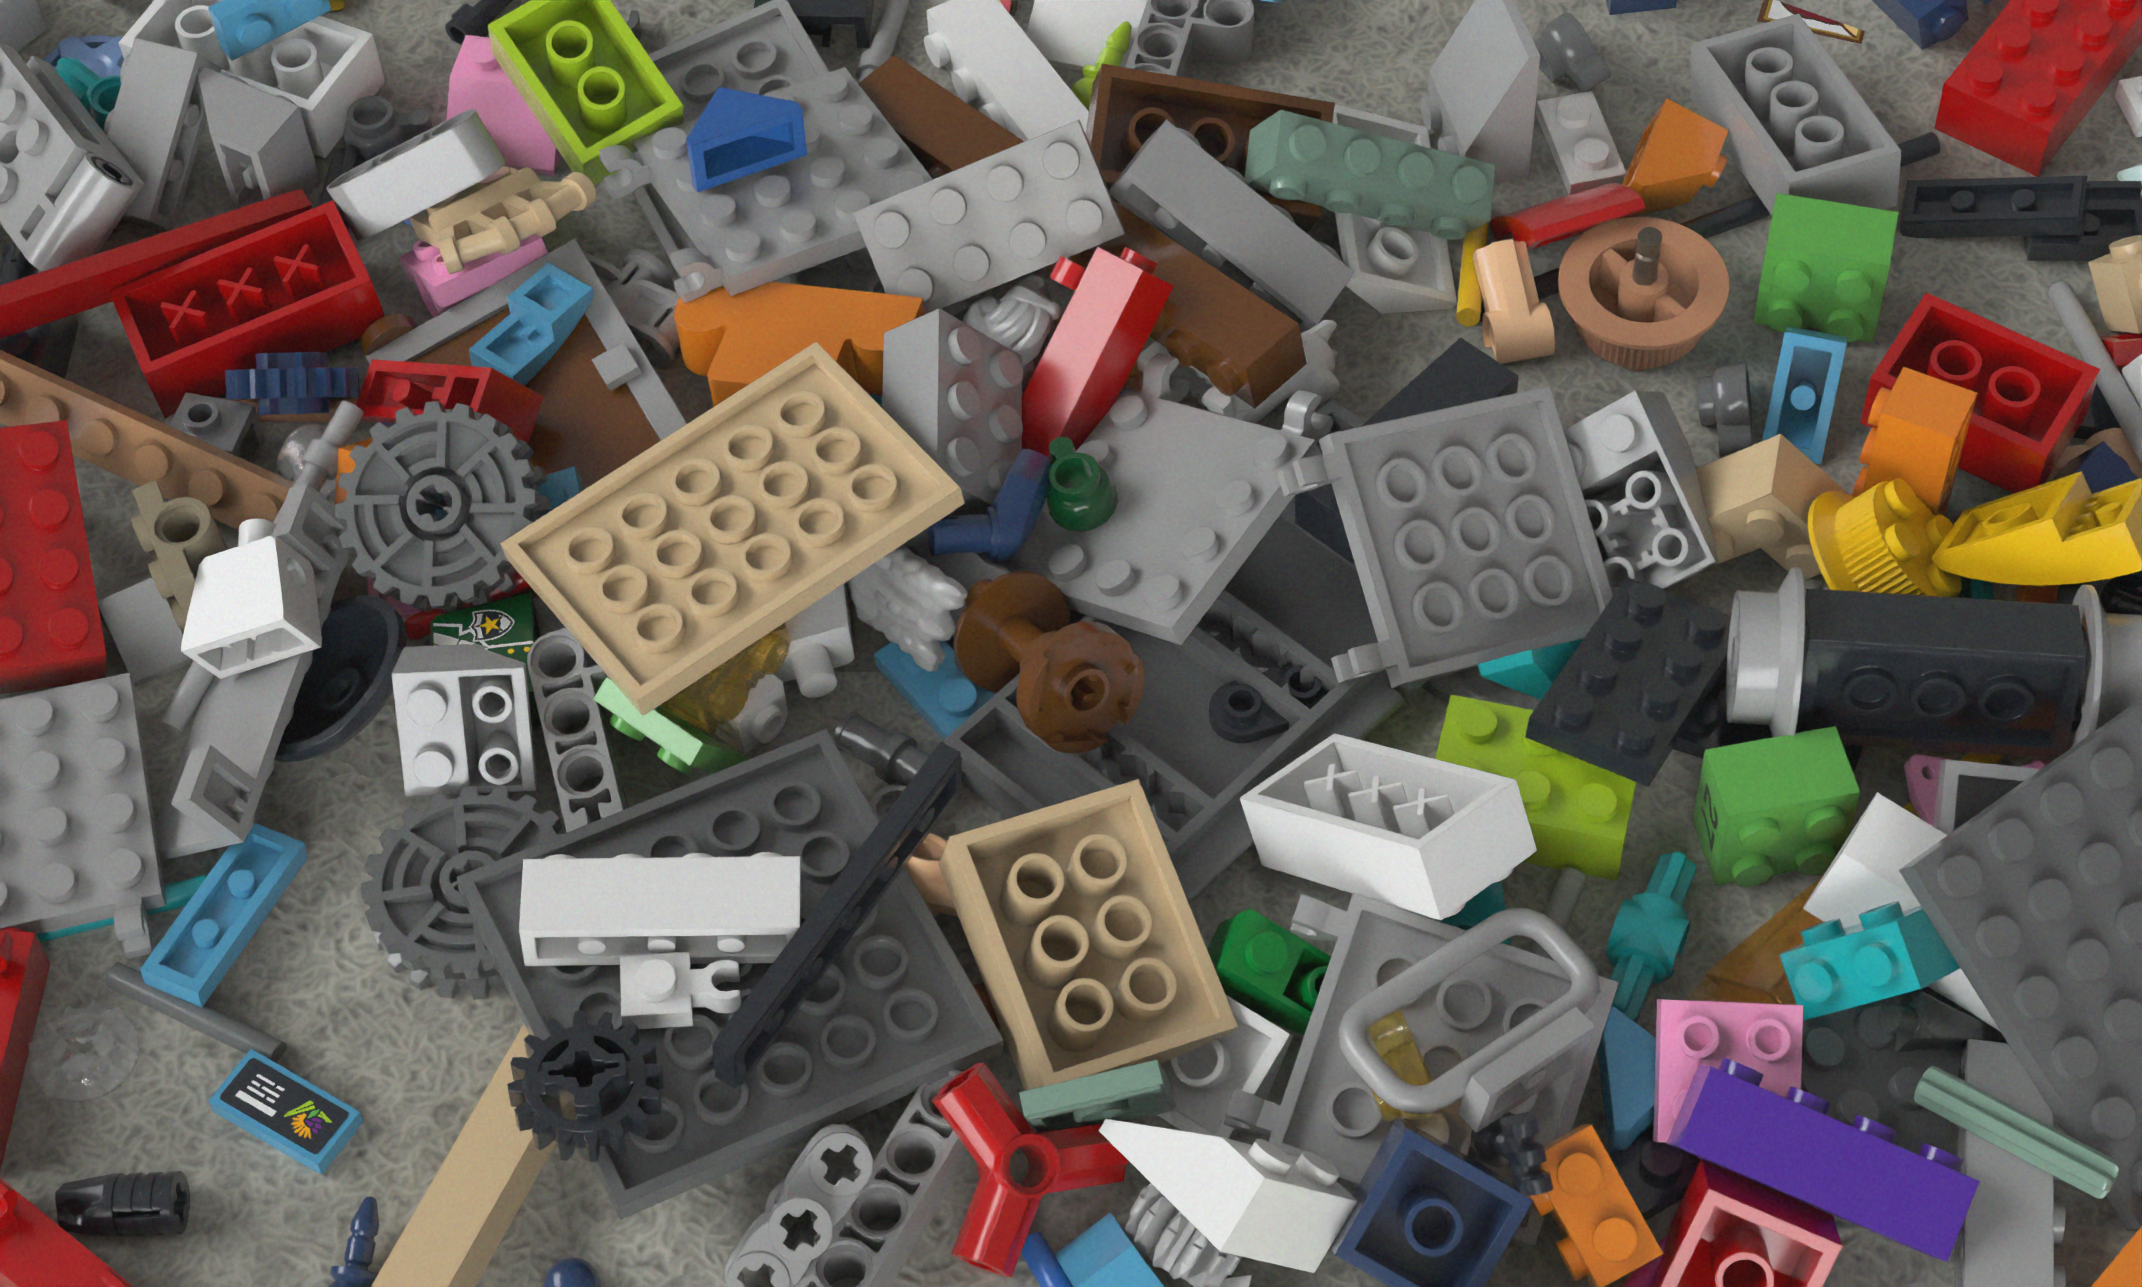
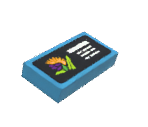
M253 1049L249 1050L209 1099L214 1113L321 1175L363 1123L360 1111Z

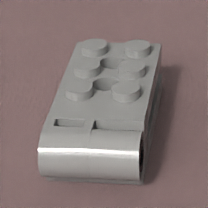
M0 42V224L25 258L34 267L43 272L98 254L144 183L50 63L31 56L26 64L13 47Z

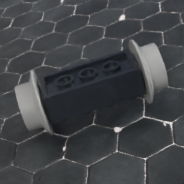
M1792 567L1777 593L1737 590L1733 600L1726 666L1728 723L1768 725L1773 737L1794 736L1795 733L1836 726L1843 745L2058 758L2142 698V615L2105 613L2098 594L2092 585H2082L2078 589L2072 605L1806 588L1805 595L1802 570L1800 567Z

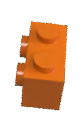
M1581 1124L1543 1145L1547 1161L1541 1163L1543 1170L1550 1173L1554 1189L1543 1194L1529 1196L1533 1199L1532 1205L1538 1215L1542 1217L1550 1212L1564 1238L1555 1242V1246L1575 1281L1586 1277L1590 1285L1605 1287L1663 1255L1661 1248L1592 1125Z

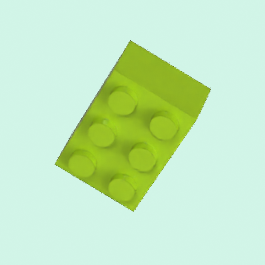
M530 0L488 24L493 56L573 173L579 172L584 174L591 180L594 186L602 182L604 177L618 172H608L600 160L599 150L620 145L627 147L634 153L633 140L651 135L661 129L684 123L683 104L611 0Z
M1450 695L1435 759L1517 781L1537 848L1535 853L1522 862L1559 870L1567 867L1574 868L1585 875L1618 881L1637 782L1526 738L1525 734L1529 717L1534 710Z

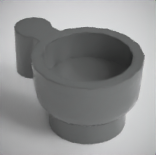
M1569 12L1561 14V16L1548 23L1543 29L1541 37L1534 40L1540 53L1539 69L1551 83L1564 76L1573 79L1582 92H1586L1611 77L1608 66L1596 54L1586 31Z
M365 96L359 98L350 105L347 111V120L344 128L346 148L348 145L358 147L357 154L367 160L374 158L433 128L429 112L425 109L417 108L410 112L398 113L392 108L391 103L383 97Z
M1747 363L1722 366L1714 371L1713 376L1697 377V397L1701 426L1717 425L1720 458L1752 446V402Z

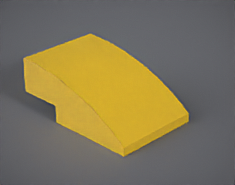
M2081 471L1965 509L1932 556L1933 563L1941 571L1966 578L2002 584L2035 586L2078 584L2111 579L2142 571V478L2092 494Z

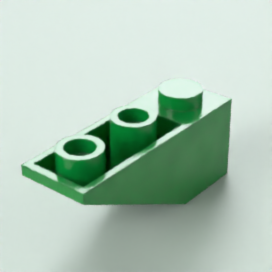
M1251 908L1219 923L1207 950L1225 995L1266 1020L1305 1035L1331 956Z

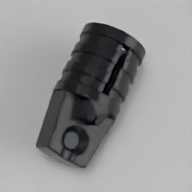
M169 1171L167 1173L149 1172L148 1174L137 1172L129 1173L128 1175L112 1173L66 1182L55 1192L57 1220L59 1226L66 1232L110 1237H122L125 1235L143 1236L144 1234L163 1235L164 1233L169 1235L183 1234L187 1227L190 1210L189 1184L182 1171Z

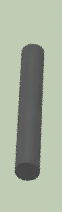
M120 962L114 964L106 976L107 987L245 1054L250 1049H253L277 1063L287 1049L285 1042L207 1004H204L201 1008L144 984L141 972Z

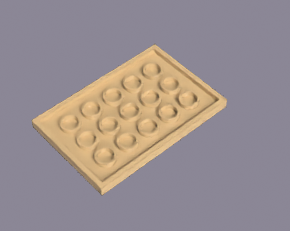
M815 342L500 544L512 566L639 713L644 716L965 503L961 487Z

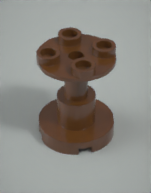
M1015 571L1001 575L995 580L982 579L972 585L967 592V598H965L966 607L960 615L954 636L955 664L958 670L982 689L999 692L1020 673L1017 686V708L1026 728L1051 748L1062 753L1076 754L1094 750L1110 740L1103 734L1112 729L1118 720L1125 725L1129 722L1142 699L1145 685V670L1140 656L1133 652L1128 641L1109 626L1102 623L1086 621L1070 624V610L1061 589L1042 574L1031 571Z

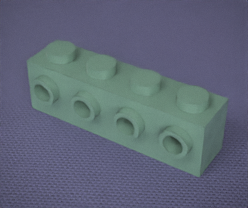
M1280 110L1250 130L1245 180L1251 189L1270 193L1272 196L1280 199L1312 203L1324 206L1327 210L1333 212L1352 213L1376 219L1385 225L1404 226L1429 232L1438 238L1456 240L1465 238L1467 233L1490 222L1495 165Z

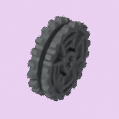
M438 401L426 402L423 414L416 415L408 407L396 411V424L388 428L378 422L369 429L373 441L367 448L355 445L349 456L354 460L356 466L352 473H341L338 486L347 491L346 501L335 505V517L347 521L348 527L339 536L342 548L356 551L358 556L352 566L358 574L364 577L369 575L375 581L373 588L382 594L390 595L404 604L414 606V608L426 612H431L433 608H442L445 613L461 610L464 602H471L474 606L491 602V592L497 588L506 594L513 591L517 587L513 576L517 570L506 558L500 543L538 520L541 515L552 511L551 499L540 495L538 488L547 481L545 471L540 466H533L529 460L534 451L528 443L523 440L519 441L512 434L513 430L488 414L483 415L482 413L474 412L472 407L457 403L453 410L445 409L444 405ZM445 497L452 500L451 508L443 507L438 503ZM436 509H444L448 512V515L441 520L435 516Z
M475 786L462 787L459 797L450 800L442 792L429 797L430 807L420 812L413 807L404 811L401 814L404 825L399 830L386 828L380 835L379 841L384 849L382 853L370 854L368 856L365 868L368 875L374 879L361 883V895L364 903L370 905V909L365 911L366 918L371 930L375 931L373 935L379 950H385L389 954L386 959L388 965L396 974L409 969V981L412 986L423 990L431 983L437 984L440 997L454 999L460 989L470 990L474 1000L486 999L490 988L499 985L509 993L459 892L457 876L562 835L559 834L562 828L560 819L552 810L538 814L539 805L537 799L527 794L518 801L511 800L508 788L495 786L489 795H478Z

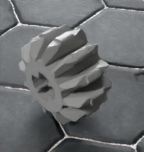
M1152 1183L1143 1188L1130 1210L1131 1216L1124 1229L1133 1241L1134 1247L1139 1253L1153 1261V1267L1164 1269L1170 1273L1173 1279H1185L1193 1287H1203L1204 1285L1219 1287L1227 1275L1233 1273L1242 1256L1220 1252Z

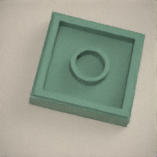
M1158 1059L1019 1092L1024 1117L1037 1132L1102 1123L1105 1119L1128 1122L1174 1111L1173 1108L1176 1107L1172 1084Z

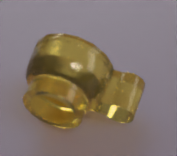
M1402 1009L1390 1013L1369 1028L1379 1055L1401 1079L1413 1085H1426L1432 1082L1426 1063L1414 1040ZM1372 1090L1386 1123L1396 1119L1397 1116H1403L1406 1120L1419 1121L1444 1113L1443 1109H1440L1430 1114H1411L1393 1108Z

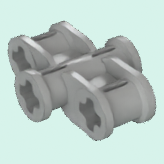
M632 249L623 259L624 268L621 271L610 263L582 250L651 365L662 370L669 369L676 361L675 351L680 347L674 320L675 307L680 297L677 292L668 290L672 284L669 270L656 256L641 249Z
M831 1124L821 1128L811 1138L790 1168L786 1179L780 1181L770 1190L765 1201V1212L750 1225L730 1254L725 1265L726 1287H745L744 1274L741 1270L746 1267L756 1272L763 1263L770 1266L771 1287H795L806 1272L811 1260L818 1258L828 1248L833 1235V1225L845 1216L868 1183L872 1174L873 1158L865 1138L857 1129L845 1124ZM846 1144L852 1146L850 1154L856 1167L851 1172L839 1168L833 1175L827 1174L828 1165L823 1153L828 1148L835 1152H840ZM806 1209L809 1210L812 1220L809 1225L797 1221L791 1229L787 1227L785 1220L787 1213L800 1217Z

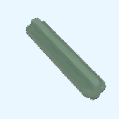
M1930 1066L1916 1087L1914 1100L1917 1104L2095 1198L2103 1199L2110 1192L2118 1177L2121 1165L2117 1160L1937 1066Z

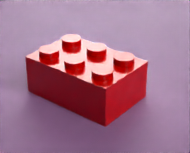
M1926 292L1870 377L1860 423L1869 428H1877V426L1868 423L1875 398L1881 387L1892 390L1903 367L1977 392L1958 468L2007 491L2017 493L2046 482L2087 415L2101 369Z

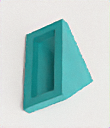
M1583 639L1531 649L1479 663L1481 677L1542 700Z

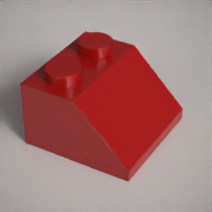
M1701 1159L1671 1221L1653 1287H1823L1843 1245L1833 1215Z

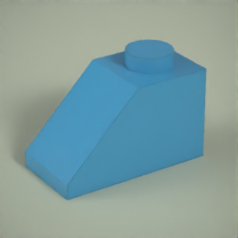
M1787 326L1762 441L1782 434L1813 463H1822L1848 341L1847 337Z

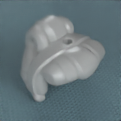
M1033 274L1027 275L1018 284L1012 285L1000 300L992 296L977 298L965 313L963 322L1022 356V389H1026L1039 364L1038 361L1033 359L1041 351L1045 338L1050 332L1052 320L1061 317L1062 308L1058 303L1052 302L1045 280Z

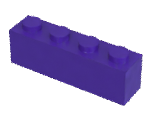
M1723 1058L1719 1069L1707 1065H1698L1667 1144L1930 1257L1948 1262L1980 1182L1959 1172L1964 1161L1963 1159L1925 1143H1922L1919 1153L1915 1154L1892 1144L1897 1133L1896 1130L1857 1114L1852 1126L1826 1116L1830 1102L1798 1088L1790 1086L1785 1098L1763 1089L1759 1085L1764 1074L1730 1059Z

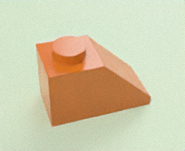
M1666 98L1642 132L1621 184L1642 196L1646 208L1637 215L1688 203L1702 185L1712 188L1720 177L1728 157L1720 152L1729 130Z

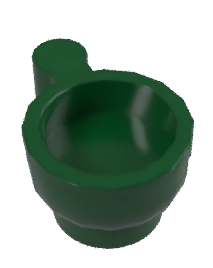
M1055 438L1049 445V452L1053 461L1049 471L1050 485L1046 496L1049 514L1057 525L1069 531L1082 532L1095 529L1107 522L1116 510L1118 497L1113 480L1105 468L1099 465L1093 457L1085 453L1076 452L1070 438Z

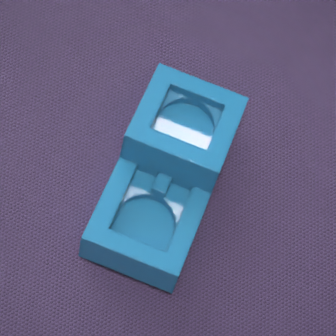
M547 262L507 297L510 315L469 349L472 366L493 368L525 386L545 366L574 330L594 298L593 288Z

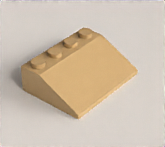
M1139 779L949 837L938 865L1025 1091L1157 1059L1161 1064L1236 1031L1238 1028L1237 1022Z

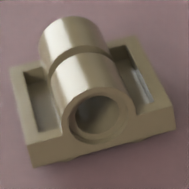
M154 480L132 489L141 514L130 519L145 553L155 550L154 553L150 554L152 563L148 564L150 573L163 599L175 596L167 601L177 626L182 634H184L199 564L205 557L229 550L208 507L202 501L191 497H181L166 501L157 481Z

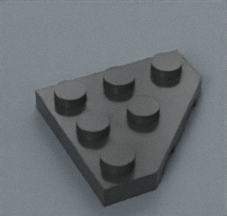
M1926 986L1912 992L1804 1020L1802 1029L1801 1090L1830 1102L1826 1116L1852 1126L1856 1114L1876 1121L1897 1131L1892 1144L1915 1154L1919 1153L1922 1143L1941 1150L1944 1149L1949 1120L1917 1104L1914 1100V1093L1921 1077L1930 1066H1937L1958 1077L1964 1047L1895 1052L1896 1034L1882 1030L1879 1024V1015L1881 1010L1888 1004L1906 1006L1921 991L1958 1010L1954 1002Z

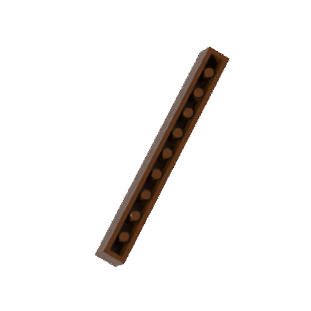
M895 55L858 83L932 179L1025 142ZM1114 200L1112 201L1125 234L1066 258L1087 268L1097 247L1119 258L1124 248L1127 247L1158 263L1153 275L1174 285L1149 337L1163 345L1172 357L1178 359L1180 365L1184 367L1192 365L1208 376L1212 384L1222 394L1229 397L1235 395L1254 409L1307 364L1299 323ZM1057 262L1045 266L1050 274Z

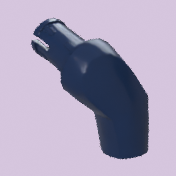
M1022 449L1017 454L997 496L992 501L990 507L985 508L984 514L947 515L928 527V546L931 556L986 552L987 557L993 558L995 563L1015 557L1030 536L1045 503L1050 485L1049 471L1052 466L1049 457L1034 450Z

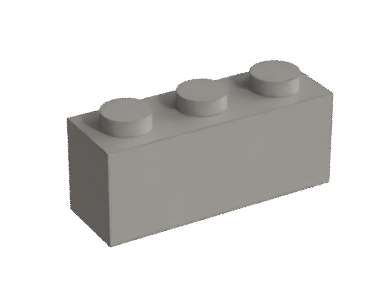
M135 38L131 53L126 56L122 63L120 91L115 108L106 118L104 133L139 176L144 185L121 220L165 231L173 230L176 226L207 119L198 74L204 67L219 73L221 71L219 66L197 52Z

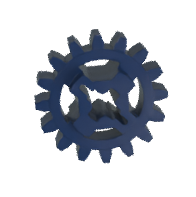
M327 353L256 354L257 369L225 370L226 400L258 399V415L329 413V398L359 397L360 395L359 368L328 367Z

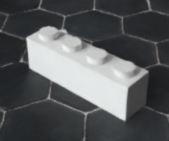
M949 0L927 10L929 35L924 37L926 52L935 67L945 66L950 72L953 86L961 100L966 103L972 101L979 109V112L1023 141H1028L1079 119L1086 134L1088 110L999 0Z
M762 852L750 857H714L705 853H691L676 858H645L637 854H621L614 858L577 859L570 855L556 854L544 859H523L519 933L525 966L620 965V956L689 952L691 964H711L720 960H732L737 963H773L802 925L800 856H782L777 853Z

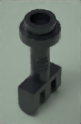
M1507 1112L1477 1133L1472 1129L1471 1145L1475 1154L1488 1165L1497 1168L1511 1166L1516 1190L1529 1196L1543 1194L1554 1189L1550 1173L1542 1169L1541 1163L1547 1161L1543 1144L1535 1140L1534 1135L1540 1132L1535 1115L1529 1112L1520 1114Z

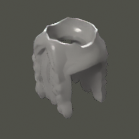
M925 529L846 583L851 589V598L856 606L858 619L873 626L875 630L884 632L888 641L899 644L901 651L911 654L917 665L926 671L937 672L939 664L943 663L945 653L938 640L946 641L950 640L951 636H955L958 620L963 609L966 607L965 598H967L968 590L979 580H995L999 576L1010 572L1003 566L995 564L991 558L982 553L931 556L928 546L927 529Z

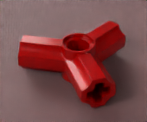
M976 1063L966 1071L956 1075L941 1087L938 1094L932 1099V1102L977 1163L979 1181L951 1252V1255L959 1258L962 1262L1002 1277H1012L1043 1195L1124 1182L1125 1170L1129 1161L1099 1132L1104 1122L1034 1132L985 1063ZM1018 1148L1024 1152L1029 1163L1028 1173L1020 1184L1015 1182L1009 1170L1010 1158Z

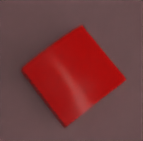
M1608 183L1494 217L1490 220L1489 224L1497 242L1514 237L1515 241H1525L1527 251L1582 235L1587 230L1610 220L1634 217L1646 207L1642 196L1634 190L1618 183Z

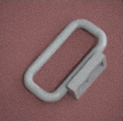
M1508 908L1492 914L1356 1001L1343 1015L1338 1030L1340 1048L1350 1066L1381 1099L1393 1108L1411 1114H1430L1462 1098L1458 1114L1477 1133L1581 1063L1595 1029V1025L1584 1014L1595 1004L1600 988L1597 969L1580 946L1548 916L1528 908ZM1514 935H1523L1539 943L1571 979V988L1566 994L1426 1085H1413L1401 1079L1367 1040L1368 1029L1373 1024Z

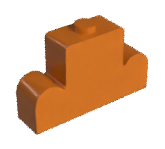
M769 282L730 296L725 287L721 286L710 290L704 296L686 303L680 297L675 307L674 320L686 368L695 374L708 377L713 406L715 407L815 342L860 384L866 392L882 395L884 333L925 315V308L922 297Z

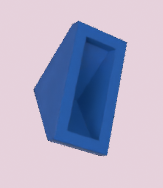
M718 87L686 138L692 185L697 192L807 156L803 110L798 102Z

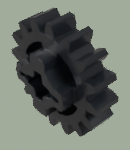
M575 1011L572 1027L564 1029L557 1020L552 1018L547 1021L549 1031L547 1039L543 1041L533 1035H528L524 1039L528 1058H512L510 1065L514 1081L508 1083L507 1086L511 1107H516L514 1112L517 1127L520 1131L532 1129L534 1146L537 1149L542 1150L553 1141L558 1142L560 1160L568 1161L577 1147L586 1148V1154L590 1162H598L600 1146L609 1143L617 1153L622 1154L626 1152L624 1137L626 1133L630 1131L637 1136L646 1137L649 1133L646 1114L654 1115L661 1113V1093L658 1090L665 1087L662 1065L656 1064V1046L653 1041L640 1043L638 1026L631 1022L618 1032L614 1030L612 1013L605 1012L597 1025H587V1019L583 1011ZM586 1084H592V1086L589 1087H580Z

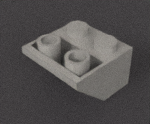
M204 67L198 74L209 131L234 209L297 189H302L306 196L309 197L320 185L321 180L300 107L284 96H274L252 87L239 77H228Z
M470 644L404 647L393 669L392 682L405 796H427L441 792L444 795L460 794L462 787L475 786L477 793H491L495 786L508 788L509 792L536 791L538 785L526 664Z

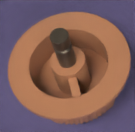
M1652 217L1619 218L1601 223L1587 230L1565 252L1558 275L1560 297L1567 312L1574 319L1577 333L1580 334L1579 338L1583 339V343L1587 344V348L1592 349V353H1597V357H1602L1603 360H1608L1609 363H1615L1616 366L1622 365L1623 368L1626 367L1632 371L1654 369L1656 366L1661 368L1662 365L1668 366L1669 363H1674L1675 360L1686 357V353H1690L1691 349L1695 348V344L1698 343L1701 335L1711 329L1723 314L1730 289L1727 267L1718 251L1705 238L1678 223Z

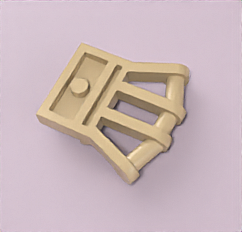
M503 166L477 184L409 218L417 238L440 249L445 266L451 275L465 270L464 263L496 252L507 255L519 249V241L533 234L543 237L555 231L556 222L569 212L584 210L596 200V190L591 180L579 172L571 173L561 182L540 181L536 173L529 167L516 170L512 167Z

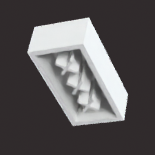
M1335 733L1240 797L1262 866L1341 891L1354 892L1438 920L1460 912L1465 907L1467 901L1492 883L1508 877L1515 866L1537 851L1515 779Z

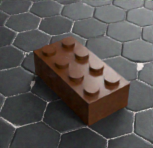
M1101 64L1092 85L1086 137L1108 191L1144 143L1166 120L1176 128L1191 133L1199 141L1204 151L1223 166L1236 170L1245 178L1249 135L1252 128L1280 110L1333 123L1335 103ZM1253 189L1270 204L1277 205L1286 210L1292 216L1295 224L1306 233L1311 230L1321 216L1322 206L1299 200L1280 199L1272 196L1270 193ZM1111 196L1112 200H1114L1117 203H1120L1114 197Z

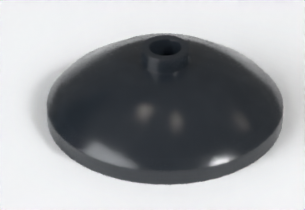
M360 595L331 604L330 613L321 628L322 647L313 650L311 666L302 680L293 705V716L284 730L274 760L297 762L325 755L355 737L382 710L393 692V669L403 648L407 645V632L403 618L385 600L376 596Z

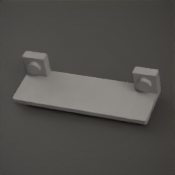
M305 483L289 489L272 537H279L309 560L314 572L320 628H322L323 622L330 613L331 600L341 572L349 560V550L342 548L339 536L348 527L347 521L335 517V506L309 483ZM313 650L222 679L214 676L202 698L155 823L160 861L245 841L247 834L254 824V813L266 780L274 769V758L284 730L293 716V705L302 680L311 666Z

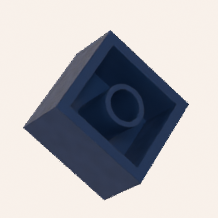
M1397 1116L1352 1195L1358 1201L1330 1247L1335 1256L1390 1287H1484L1531 1206L1533 1199L1516 1190L1514 1182Z

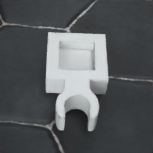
M689 952L620 956L622 1026L624 1027L631 1022L636 1024L638 1029L693 1026L692 1008L706 1007L717 1013L737 1011L741 1006L740 990L725 992L719 991L715 987L726 981L740 982L739 963L732 960H720L709 964L703 969L691 970Z

